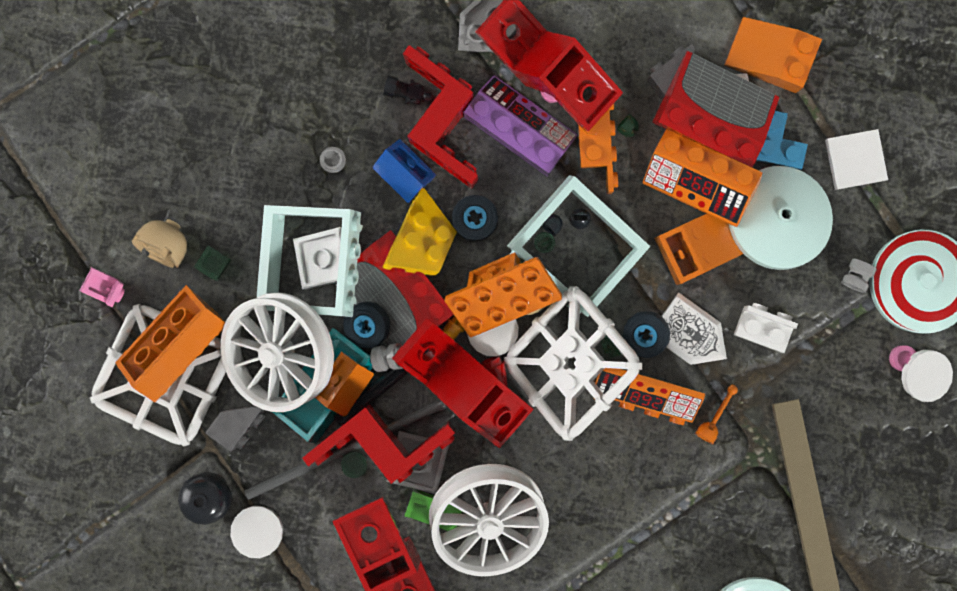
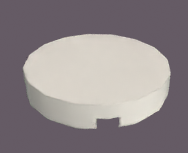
M515 319L474 337L468 336L470 344L477 352L486 356H499L507 353L515 344L518 338L519 327Z
M921 350L914 353L910 357L911 359L908 364L905 363L902 369L901 380L905 391L913 398L922 402H932L941 398L948 391L952 383L953 370L950 361L945 355L934 350Z
M254 505L245 508L235 517L231 525V539L234 547L241 554L249 558H262L270 555L279 547L282 540L283 525L281 519L274 510L268 507Z

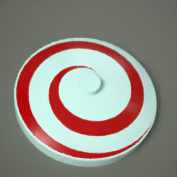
M915 230L898 235L887 242L878 252L872 263V266L877 270L874 276L869 279L871 297L880 314L897 328L912 333H934L954 325L957 322V241L937 231Z

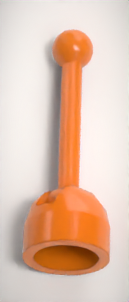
M735 385L728 387V393L712 421L702 423L695 433L710 444H714L718 436V428L716 426L718 419L732 395L738 392V388Z

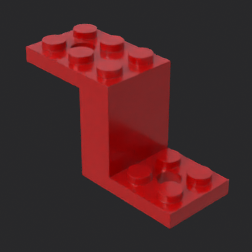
M503 0L475 32L525 86L551 94L585 131L589 132L623 94L621 89L576 38L547 31L520 0ZM514 24L516 35L509 39L506 35V30L508 26ZM590 86L592 96L585 101L583 99V91Z
M409 45L403 52L406 65L441 90L407 136L409 142L470 189H473L478 182L477 169L466 160L462 163L455 159L456 153L446 145H442L473 100L472 86L462 78H459L458 81L450 75L451 71L442 63L438 62L436 65L428 59L430 55L422 48L417 46L414 49Z
M428 318L424 320L392 357L399 366L426 385L462 421L498 448L502 447L534 410Z
M369 405L302 457L308 467L314 462L318 466L334 454L330 450L336 445L340 449L352 438H355L391 484L396 480L401 483L414 471L412 467L418 463L420 466H423L434 455L432 451L438 446L443 450L452 443L455 438L453 434H455L456 428L449 421L408 453L373 407Z
M383 497L332 521L365 591H403L407 588L413 591H436L411 537L402 538ZM367 526H371L377 531V538L373 541H367L362 536V530Z

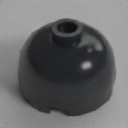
M202 472L190 477L181 487L178 496L179 508L184 517L195 524L201 525L217 522L227 514L232 503V492L227 485V481L220 475L212 472Z

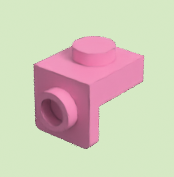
M91 267L80 291L113 307L115 302H120L125 289L121 280Z

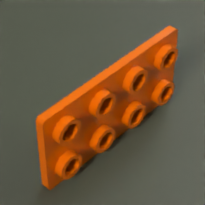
M516 252L470 271L467 287L445 296L446 304L469 337H474L562 300L561 292L540 259L535 257L520 264V259Z

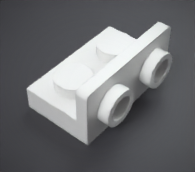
M753 303L752 306H744L734 335L780 353H785L792 331L797 329L798 323L792 322L793 317L781 312H777V315L768 313V307Z

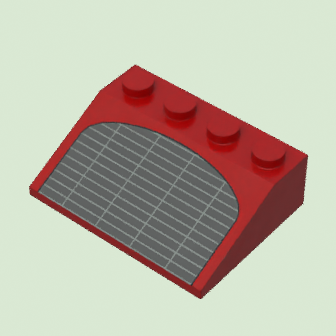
M686 51L652 123L753 168L765 143L779 96L690 51Z
M391 230L365 249L357 259L359 279L355 285L354 295L356 297V304L370 301L381 306L387 313L390 321V330L386 339L381 343V346L385 347L395 343H400L403 346L426 318L439 327L454 315L445 300L422 272H405V269L395 267L391 270L383 268V264L396 238ZM365 320L364 323L368 328H370L368 326L369 321Z

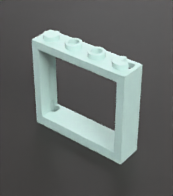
M569 175L507 246L512 250L510 254L516 252L520 259V264L532 259L533 257L522 247L572 192L633 248L590 297L592 302L598 306L650 246L575 176ZM547 270L561 294L568 290ZM580 304V313L588 317L589 313Z
M264 205L257 297L268 293H279L285 215L342 218L335 308L311 307L318 315L353 317V307L356 304V297L354 296L355 285L359 279L357 259L361 253L359 233L363 225H360L361 212L351 209ZM266 305L267 311H275V306Z

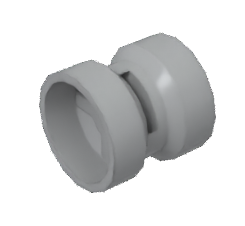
M852 259L849 264L850 271L844 275L841 283L855 291L866 293L869 287L868 281L874 276L877 269L864 261Z
M395 343L390 344L388 347H373L370 359L374 370L382 372L387 371L389 368L393 370L403 369L392 359L402 345Z

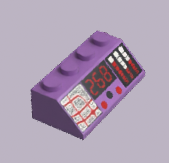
M495 75L479 90L464 111V118L547 177L577 137L575 132Z

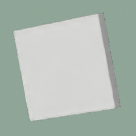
M878 129L825 140L835 190L888 180Z
M341 227L293 239L302 290L337 283Z

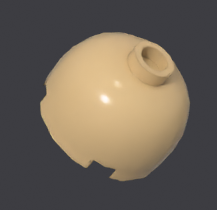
M167 219L166 222L153 220L146 223L132 239L133 245L139 251L145 248L150 253L149 258L171 268L174 266L178 268L187 252V241L184 234L179 230L181 228L180 225L170 219Z

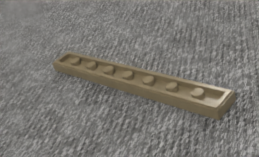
M799 399L772 404L811 591H840Z

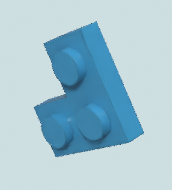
M775 111L765 143L756 161L802 170L808 144L782 139L788 113Z

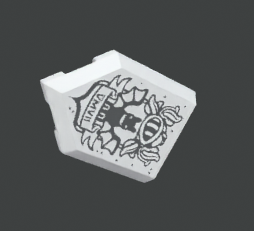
M678 292L662 314L671 332L670 341L666 348L690 365L727 359L721 322Z

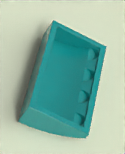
M332 328L329 334L333 345L334 361L343 352L358 364L371 371L373 367L370 354L356 346L335 328ZM304 366L302 370L313 380L315 369ZM294 379L299 396L306 392V389ZM284 392V394L282 395L281 398H287V395H286L285 392ZM316 398L290 411L272 412L306 441L314 444L318 442L337 414L325 407Z

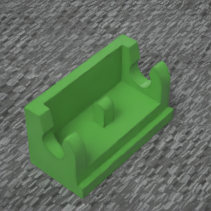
M414 489L405 517L429 524V510L435 495ZM448 504L443 513L461 514L462 511ZM439 525V528L447 531L457 527V525Z

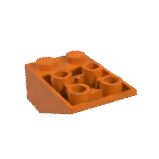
M709 214L700 216L654 238L676 285L693 279L743 254L733 240L729 224Z

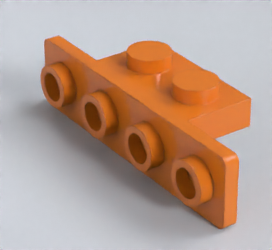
M614 104L589 132L583 130L578 124L580 167H605L607 194H612L614 188L618 187V173L613 172L612 162L617 161L616 146H611V136H615V121L610 120V110H614Z

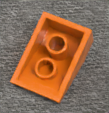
M743 17L724 66L797 93L805 85L822 39L798 29Z

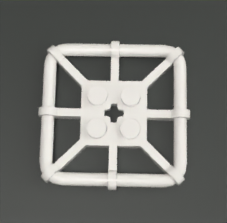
M570 286L568 290L562 293V300L551 304L540 317H536L532 321V326L512 346L507 353V357H504L509 373L529 397V403L533 407H537L555 432L566 441H572L603 411H608L612 406L611 403L636 378L639 370H642V363L639 362L637 354L614 328L615 323L610 318L607 319L587 294L577 286ZM569 302L568 329L558 339L547 324ZM580 304L599 325L598 330L589 339L579 330ZM540 332L551 344L549 350L540 359L517 358ZM607 335L628 362L605 361L594 347ZM575 357L576 361L574 362V365L576 366V368H569V358L573 359ZM517 364L540 365L550 380L537 392ZM605 368L628 369L605 394L593 381ZM556 387L565 396L564 425L544 400ZM586 388L594 397L596 403L575 424L576 398Z
M140 303L133 305V309L127 314L112 347H109L106 352L108 356L95 381L90 401L92 404L95 403L102 411L132 424L133 428L137 430L143 429L183 447L190 445V441L196 436L211 402H215L217 398L215 394L226 373L221 356V339L215 337L208 344L216 348L217 351L196 358L186 368V371L168 388L167 392L156 401V403L169 409L177 432L176 434L146 420L153 401L135 390L129 382L103 392L115 362L123 354L121 351L135 321L137 320L142 334L148 327L145 316L154 320L161 313V311L152 307L141 306ZM221 357L206 391L187 383L195 366ZM129 390L146 397L138 415L120 408L105 399ZM183 390L202 398L187 431L177 408V403Z

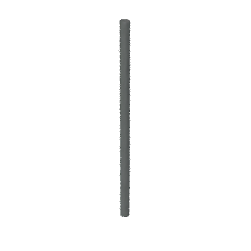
M438 400L386 425L394 433L448 407L441 400ZM354 439L340 449L335 448L331 450L334 454L317 466L314 462L308 467L306 463H302L244 490L245 495L250 500L349 454L362 446Z

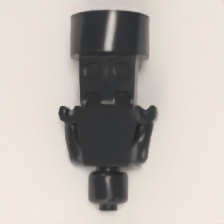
M389 75L387 77L383 96L393 98V96L402 97L406 100L405 104H420L422 99L428 103L433 101L434 96H432V93L427 91L424 93V86L416 83L413 79L408 84L399 81L396 77Z

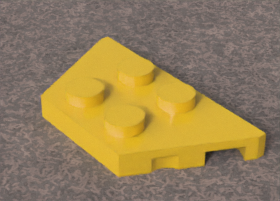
M424 188L414 197L383 264L384 269L391 270L395 267L403 268L405 272H422L427 275H436L442 268L457 231Z

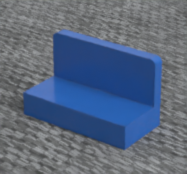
M401 139L385 149L373 166V169L407 203L411 202L419 191L436 176Z

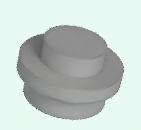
M328 147L320 155V164L327 172L337 173L345 166V154L337 147Z

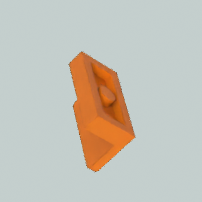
M341 352L334 361L333 371L328 384L315 398L328 409L346 416L374 376V373Z

